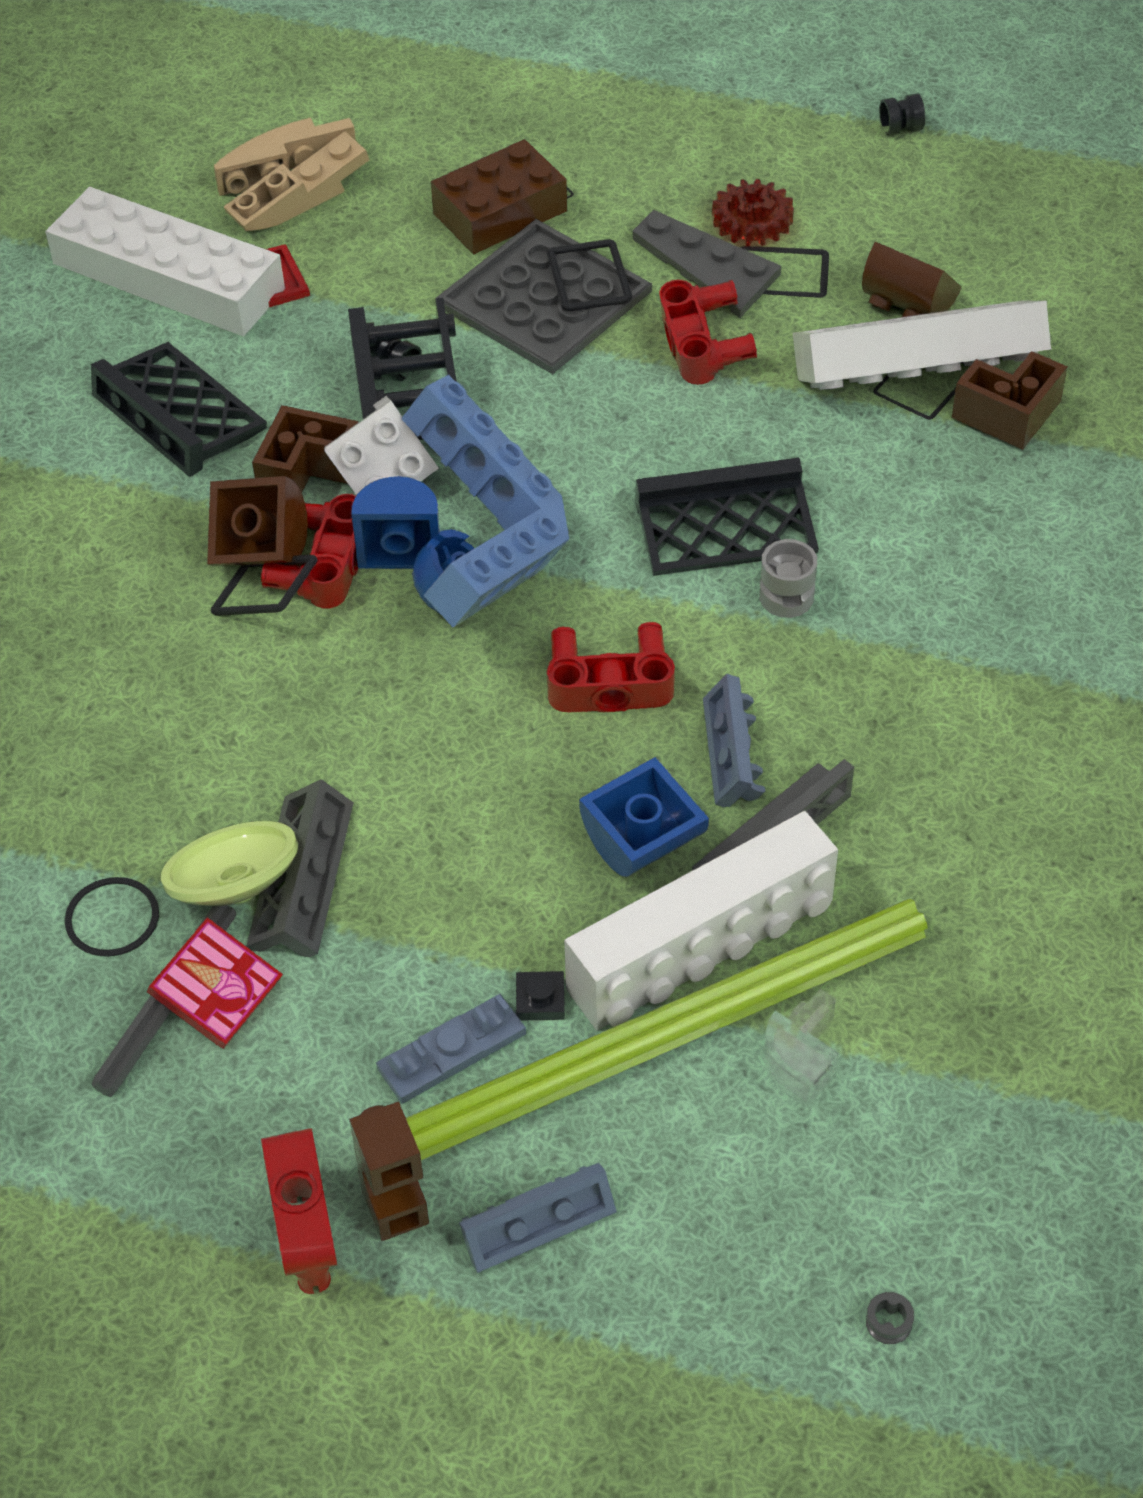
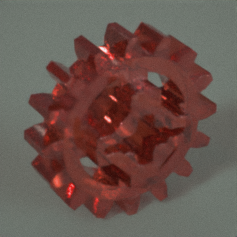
M741 179L740 186L738 187L729 183L727 184L726 192L718 191L717 200H713V226L720 227L719 235L721 237L730 234L732 243L743 239L745 240V245L750 247L752 241H758L761 246H765L766 239L768 238L777 242L780 239V233L788 234L789 227L793 224L794 208L792 197H786V189L784 188L777 191L774 190V182L764 185L761 184L760 179H756L754 184H748L745 179Z

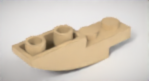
M310 117L272 129L238 146L214 164L219 196L242 193L281 164L289 170L295 168L344 131L356 141L354 125L351 119L347 118L314 126Z
M344 131L291 171L281 164L226 204L224 209L245 231L277 226L343 193L344 188L341 181L370 159L366 149Z

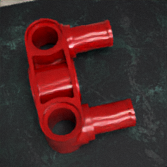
M677 279L666 282L661 287L659 297L667 341L672 356H675L680 374L685 381L695 385L705 384L713 380L716 373L724 369L723 366L757 358V349L752 333L722 341H717L716 338L711 339L705 312L725 306L738 305L737 292L733 280L699 288L698 285L692 286L686 280Z
M354 494L338 495L330 502H325L324 505L305 503L308 528L317 530L310 555L317 557V563L297 593L298 596L311 600V603L323 609H331L344 602L353 576H356L358 571L351 515L352 505L357 496ZM279 563L264 564L261 573L262 587L288 590L305 564L301 566Z
M646 622L638 627L639 653H605L589 656H578L576 632L573 628L563 626L554 629L551 632L552 660L549 662L546 671L549 704L560 712L569 713L587 711L619 712L628 709L657 708L670 703L674 697L675 665L669 655L665 653L662 626L656 622Z
M312 1128L261 1138L285 1276H297L299 1288L304 1293L314 1294V1286H318L320 1293L326 1290L331 1282V1276L328 1271L329 1267L338 1264ZM297 1197H302L303 1202L306 1201L300 1205L288 1204L289 1202L298 1203Z

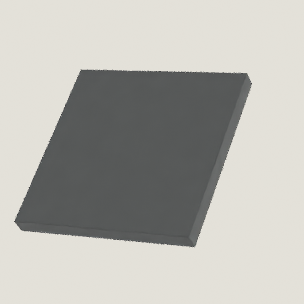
M535 219L436 298L444 299L445 312L453 313L457 319L553 375L651 293L652 283L624 268L632 293V300L630 302L584 309L581 312L578 310H564L547 252L552 247L578 244L579 242ZM591 249L555 255L569 304L624 296L613 261Z

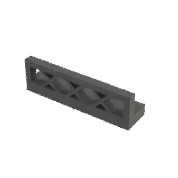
M843 759L829 771L817 763L693 865L692 871L803 811H806L818 825L851 797L854 766Z
M322 779L284 797L278 822L289 826L294 831L298 842V850L289 868L259 894L246 945L251 951L261 952L282 943L300 956L312 957L318 954L354 802ZM304 805L303 809L297 815L299 807ZM275 919L273 929L268 930V927Z

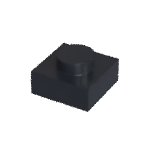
M564 971L516 972V1015L521 1021L565 1020Z

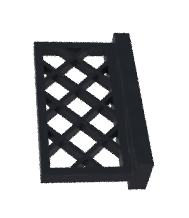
M169 342L116 365H111L105 359L91 364L92 395L189 477L203 469L204 460L252 438L267 428L266 420ZM168 356L175 362V367L154 365L153 363ZM126 375H143L144 377L143 381L129 380ZM150 376L172 378L171 384L149 382ZM178 379H196L200 382V385L198 387L178 385L177 383ZM147 394L167 395L168 400H154ZM174 397L197 399L196 404L174 402ZM220 399L225 404L224 407L202 405V400ZM172 414L193 416L192 422L181 421ZM199 417L222 419L221 424L198 422ZM245 419L249 424L242 427L227 425V420ZM196 434L218 436V438L203 444V440Z
M800 458L636 479L635 505L637 513L640 515L653 576L762 561V554L766 547L773 542L782 540L780 537L789 526L804 534L806 544L815 553H818L819 548L801 480L803 470ZM794 494L796 506L789 514L771 504L777 496ZM739 501H748L758 508L747 519L731 510L732 506ZM707 506L717 513L706 525L690 515L695 507ZM764 511L782 521L773 534L755 524ZM667 512L676 519L667 530H664L651 522L650 513ZM723 517L742 527L732 540L714 529ZM682 523L700 532L691 545L673 535ZM750 532L766 543L760 550L750 551L741 546L739 542ZM707 537L725 547L720 555L707 556L697 549ZM668 543L684 554L678 561L660 563L658 552Z

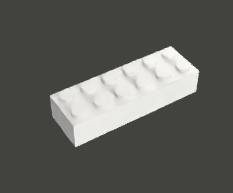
M90 186L45 231L53 264L243 337L268 310L270 298L275 293L285 290L280 254Z
M1021 300L793 333L799 381L810 382L811 388H819L820 390L843 387V379H849L850 383L858 382L859 384L883 381L882 374L887 373L888 377L898 376V378L921 376V368L925 367L926 371H937V373L961 370L960 362H964V366H971L976 359L991 366L1000 364L999 357H1002V360L1024 361L1031 351L1038 353V351L1051 349L1047 301Z
M806 811L797 814L565 939L566 990L596 1031L608 1024L615 1027L626 1022L633 1015L635 1009L648 1002L652 1004L663 1002L673 993L675 987L688 980L692 982L701 981L720 962L728 958L738 960L751 951L755 943L767 936H770L772 939L782 936L790 929L793 922L807 914L809 917H816L823 913L833 899L838 856L837 847Z

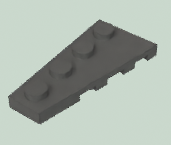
M655 210L633 230V240L665 264L669 263L680 271V275L688 281H694L699 286L706 287L733 280L737 292L738 305H730L728 307L739 318L749 310L764 291L781 275V265Z

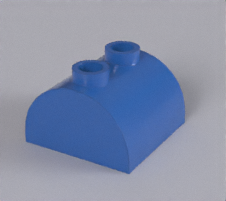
M402 476L382 478L365 486L354 499L351 515L358 569H413L419 551L440 532L436 496L427 485L418 480Z
M656 757L579 799L581 817L593 845L609 867L624 877L632 875L704 834L709 826L707 815Z

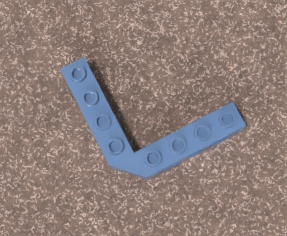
M447 375L427 385L401 419L417 436H421L440 456L441 462L454 471L468 486L469 492L473 497L477 496L496 516L497 522L504 529L503 532L450 563L423 595L452 627H455L541 571L569 540L562 495L553 487L550 479L545 474L539 472L524 456L521 448L511 442L495 425L493 418L479 408L467 395L464 387L454 381L450 375Z

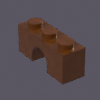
M399 1101L387 1106L376 1105L369 1107L359 1116L350 1118L361 1190L381 1241L428 1225L427 1202L418 1180L423 1179L421 1155Z

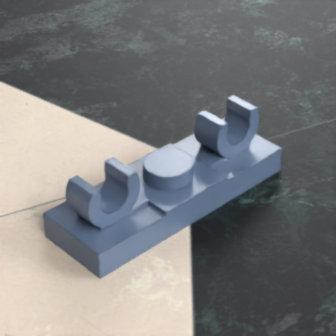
M727 673L703 698L715 805L721 807H730L740 797L747 801L756 800L765 792L764 786L753 783V780H756L763 773V768L757 764L750 763L749 756L751 737L748 733V728L756 721V716L748 714L744 710L754 703V699L748 694L741 693L739 677Z
M498 994L377 1061V1069L398 1100L403 1104L526 1035V1027L503 996Z
M598 1162L589 1167H580L578 1172L564 1178L557 1177L554 1182H548L520 1194L496 1207H487V1211L471 1218L469 1216L462 1218L459 1224L470 1260L477 1273L616 1213L606 1171Z

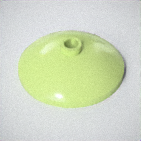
M255 821L222 828L198 838L173 855L161 872V882L165 892L170 897L187 904L224 906L243 903L267 889L289 868L297 853L298 842L294 831L289 826L279 822Z

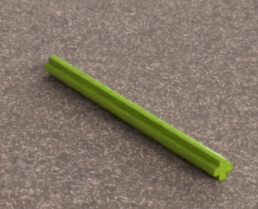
M906 899L406 1117L420 1151L421 1160L926 938L924 930L928 929L926 919L923 913L918 912L915 901Z

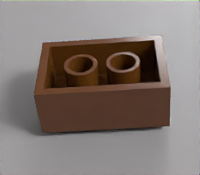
M525 139L431 181L433 214L473 255L515 236L535 219L545 222L567 212V179Z

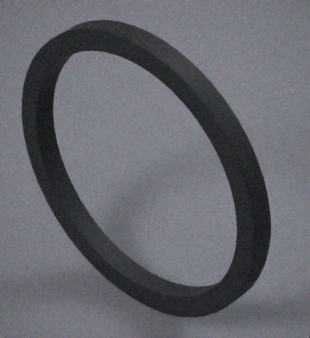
M124 877L101 879L87 885L73 897L65 913V928L74 945L86 953L103 957L122 955L138 948L152 935L159 918L158 903L151 890L136 880ZM110 884H124L140 890L151 904L152 917L148 928L137 940L124 947L107 950L88 946L76 936L72 928V915L78 902L90 891Z

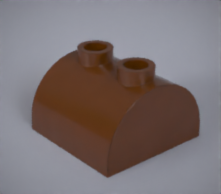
M874 242L862 276L863 292L870 295L868 303L886 312H889L891 306L894 305L905 310L902 317L948 311L962 288L944 270L878 242Z
M287 476L210 481L208 565L217 567L292 562L293 556L302 554L307 539L308 521L305 501L295 481Z

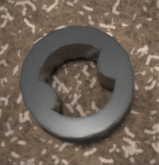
M884 1292L876 1295L870 1301L867 1308L866 1327L869 1334L876 1341L884 1344H897L909 1336L914 1322V1309L911 1303L904 1296L895 1292ZM882 1309H886L890 1314L899 1312L903 1316L904 1323L896 1328L890 1322L881 1325L875 1315Z

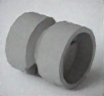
M783 539L773 542L763 552L759 600L763 608L769 613L779 617L793 618L810 610L814 603L817 555L809 545L798 540Z

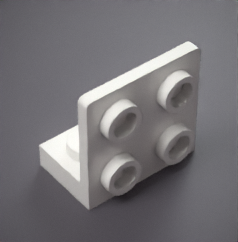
M387 396L373 405L376 411L332 441L324 449L356 495L368 484L382 478L402 476L421 482L439 469L414 432L401 419L402 415Z

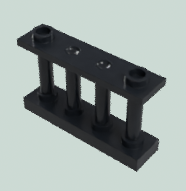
M435 298L436 319L374 326V322L366 323L364 307L348 309L363 419L376 411L373 405L385 396L393 402L396 408L410 407L424 390L423 388L384 393V389L376 390L374 380H382L381 375L444 368L445 376L450 375L457 382L450 337H456L453 313L445 312L443 298ZM439 335L441 352L379 359V355L371 356L370 347L377 346V342ZM417 436L419 440H424L421 436Z

